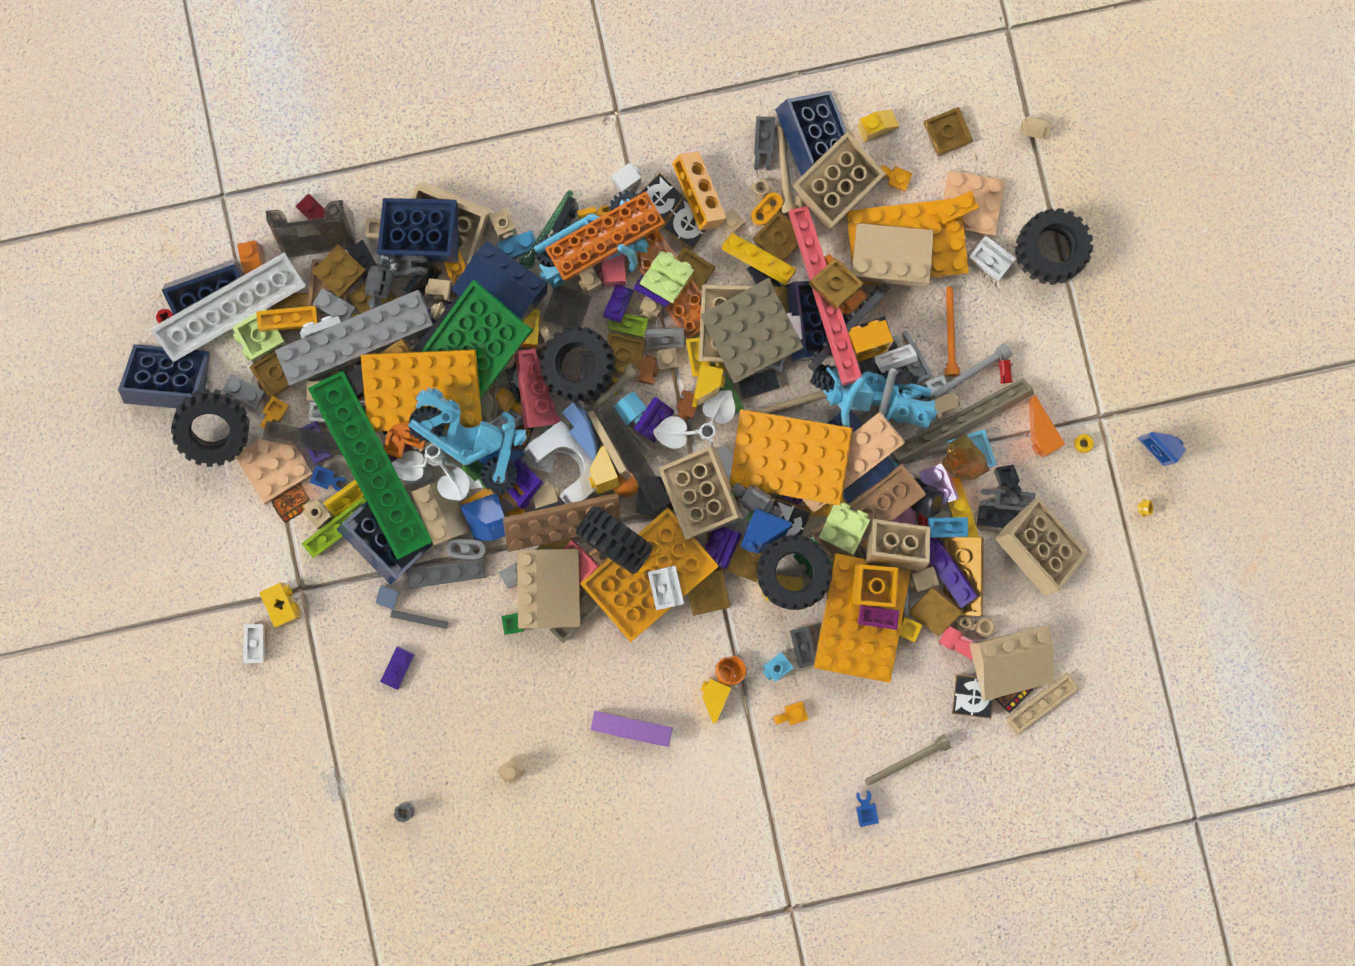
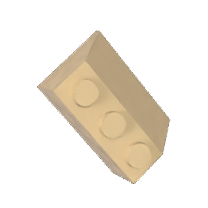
M438 482L411 492L435 547L471 532L459 502L441 496L437 488Z
M877 519L872 520L867 542L866 564L923 571L927 567L930 559V527Z

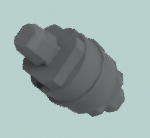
M380 255L376 263L378 267L371 266L368 271L365 295L371 296L368 304L371 309L381 306L382 301L380 299H388L391 287L393 286V271L387 269L390 263V259L387 256Z
M735 484L732 488V492L738 497L739 495L742 496L739 502L750 513H754L755 509H758L776 517L781 515V509L777 506H772L775 500L771 499V495L766 493L764 489L761 490L756 486L752 487L749 485L745 490L744 486L740 484Z

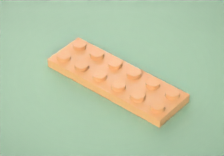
M881 412L877 413L852 433L844 489L905 443ZM802 499L813 513L826 504Z

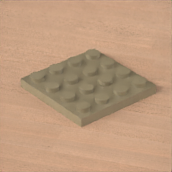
M769 278L700 314L734 384L804 348Z

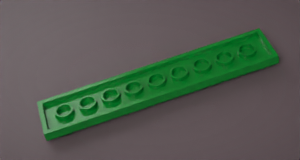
M341 371L308 387L313 400L397 560L432 543L433 541L344 372Z

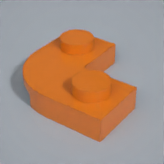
M400 422L388 431L384 450L386 454L401 459L404 455L406 444L423 449L426 441L420 442L418 438L415 439L414 435L410 433L409 423Z

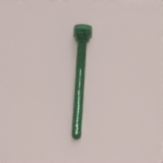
M568 190L529 252H526L525 255L522 254L518 262L525 268L531 270L534 266V260L536 259L534 246L540 244L539 240L541 238L544 241V236L549 235L568 197H573V191Z

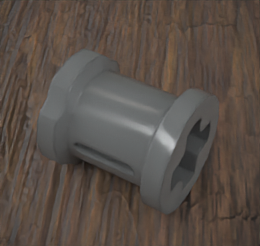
M409 802L401 803L395 808L394 817L398 822L408 821L415 812L413 805ZM407 809L408 812L402 815L400 813L402 810Z

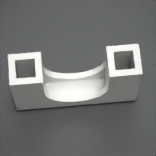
M561 420L529 443L523 453L534 466L554 453H566L577 461L580 468L579 479L566 488L559 496L565 504L587 500L597 491L595 488H591L588 478L591 477L589 469L593 460L569 433L571 428Z

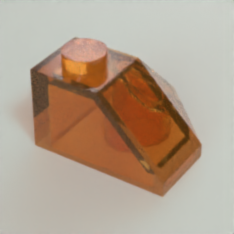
M966 434L948 444L947 455L943 458L941 464L951 477L974 480L990 471L985 455Z

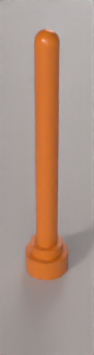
M948 286L946 288L948 364L944 368V375L946 377H956L960 375V367L956 363L954 291L952 286Z

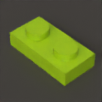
M625 313L621 323L609 319L607 329L644 338L649 319Z

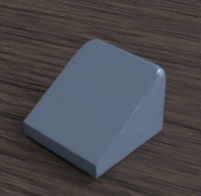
M380 585L376 604L394 610L401 592Z

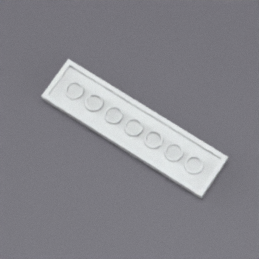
M284 252L152 327L150 331L174 362L232 329L233 326L255 315L256 311L267 309L304 288L306 283Z

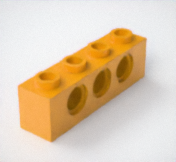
M699 151L679 154L672 165L699 231L719 227L726 219L725 211L720 204L718 194L713 187L711 177L708 175Z

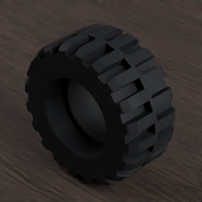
M1051 208L1045 212L1037 213L1022 227L1016 239L1018 245L1015 247V253L1019 254L1017 258L1018 264L1022 263L1024 266L1022 271L1024 273L1028 271L1031 274L1029 278L1032 280L1037 278L1039 283L1042 284L1049 282L1050 285H1056L1058 282L1062 284L1075 277L1086 267V264L1091 259L1090 253L1093 252V245H1090V242L1093 241L1092 234L1088 235L1087 231L1090 228L1087 224L1085 226L1082 224L1083 219L1080 216L1078 218L1074 217V212L1070 210L1064 213L1062 208H1058L1056 211ZM1055 231L1066 238L1070 247V254L1066 261L1054 263L1042 256L1038 248V238L1043 232Z
M573 326V329L568 327L562 329L563 332L560 334L556 332L553 335L554 339L552 341L548 339L546 342V350L542 349L541 352L543 360H540V367L543 369L541 374L546 380V385L557 395L573 402H587L591 398H598V394L601 392L605 393L607 385L612 384L614 380L612 378L613 374H616V368L614 367L616 357L613 355L614 351L608 342L596 331H592L587 327ZM577 347L587 348L595 357V367L592 374L581 382L568 380L562 373V361L565 355Z
M205 389L201 394L198 391L192 393L190 398H184L182 404L178 405L173 417L171 434H173L172 440L174 445H178L177 450L180 454L185 453V459L188 461L193 459L195 464L200 466L201 463H206L207 467H213L215 463L218 466H222L226 460L231 462L235 460V455L239 456L243 452V447L247 444L249 435L247 411L244 407H240L241 402L238 399H231V394L227 392L225 395L220 394L221 390L215 389L214 393H209V389ZM201 415H217L228 423L230 432L227 437L220 441H205L193 432L192 422Z
M597 506L590 508L576 528L577 536L631 574L638 573L653 551V547L649 542Z
M789 535L779 538L765 548L758 560L756 570L758 585L764 596L781 608L801 610L811 607L820 601L830 588L829 585L833 577L831 575L833 568L829 561L830 557L823 550V547L811 538L801 535ZM790 554H798L805 557L812 566L813 574L810 583L799 591L785 589L780 585L776 577V568L779 561Z

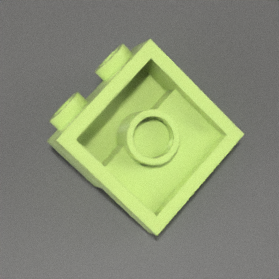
M661 251L652 262L650 269L641 279L640 284L669 302L674 303L690 281L694 270L689 263L676 260L672 253Z
M257 314L232 327L235 332L233 334L238 344L241 343L244 348L242 350L247 360L253 362L264 358L272 350L286 343L279 330L259 332Z
M842 502L840 506L833 505L819 538L854 555L871 519L868 518L869 514L861 510L855 512L850 509L851 506Z

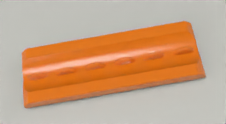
M645 191L551 244L545 250L563 280L568 281L618 253L617 247L619 244L628 247L662 228L665 222Z
M659 230L645 237L649 244L648 252H637V267L643 275L647 273L652 262L661 251L672 253L675 259L679 261ZM692 278L674 303L670 302L665 307L678 327L684 328L686 339H690L700 332L702 293Z

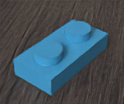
M532 230L496 243L498 249L512 259L535 251L534 246L537 245Z
M968 517L928 518L930 538L968 537Z

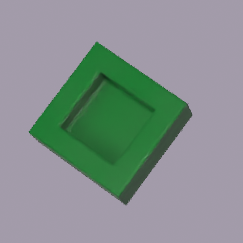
M518 613L501 616L504 635L524 632V628H518Z

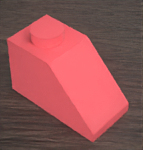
M624 254L611 259H605L602 262V269H599V280L603 281L604 286L626 285Z

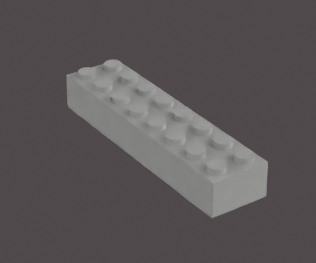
M417 290L276 349L275 352L289 386L298 388L307 384V381L317 380L361 361L362 354H378L402 338L407 342L426 334L434 322L430 317V312L422 294Z

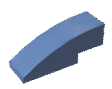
M573 402L562 412L574 426L569 433L594 461L600 449L597 433L581 404Z

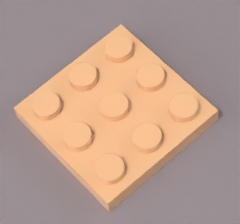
M948 171L943 200L953 199L972 191L979 206L978 210L963 216L964 232L991 237L996 235L1005 180Z
M285 425L243 449L239 456L235 455L264 504L285 493L313 474V470Z

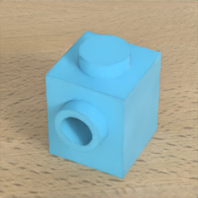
M633 391L623 397L613 409L624 423L629 425L632 422L638 423L647 407Z
M780 651L762 665L765 668L762 672L769 681L773 679L776 682L794 667Z

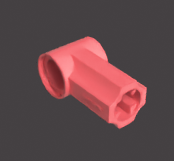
M948 626L938 643L973 660L969 644L974 642L962 636L961 632Z

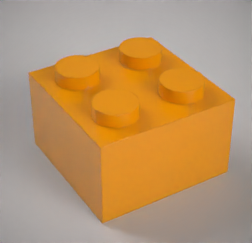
M874 320L868 323V326L862 328L861 326L853 327L848 333L857 362L886 353L894 342L886 320L880 322L879 320Z
M855 565L852 604L896 607L898 568Z

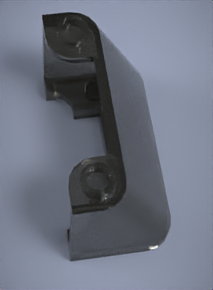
M337 200L326 205L324 211L325 218L288 223L286 215L281 210L266 211V219L282 253L285 252L288 257L292 258L331 252L337 244L344 250L356 243V234L352 210L343 200Z

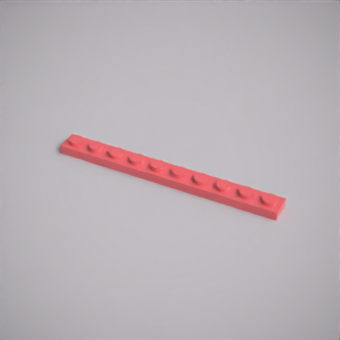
M806 206L789 210V216L809 280H811L827 265L809 208ZM812 288L842 386L855 383L862 375L841 309L839 307L835 310Z

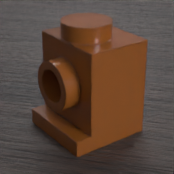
M646 355V358L641 357L638 368L641 374L636 378V382L655 386L656 381L653 377H657L659 366H656V357Z
M683 390L681 396H684V399L680 398L676 409H679L677 417L688 421V419L693 420L697 407H692L694 393Z

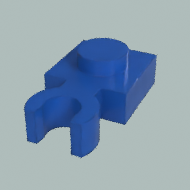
M316 465L309 483L327 490L329 485H332L336 491H340L342 488L337 486V482H346V479L344 477L335 478L333 477L335 471Z
M866 790L867 797L865 799H861L860 793L856 792V798L861 803V806H855L860 827L879 824L876 804L869 803L871 800L869 790Z

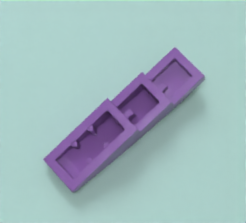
M594 711L591 730L669 747L673 727Z

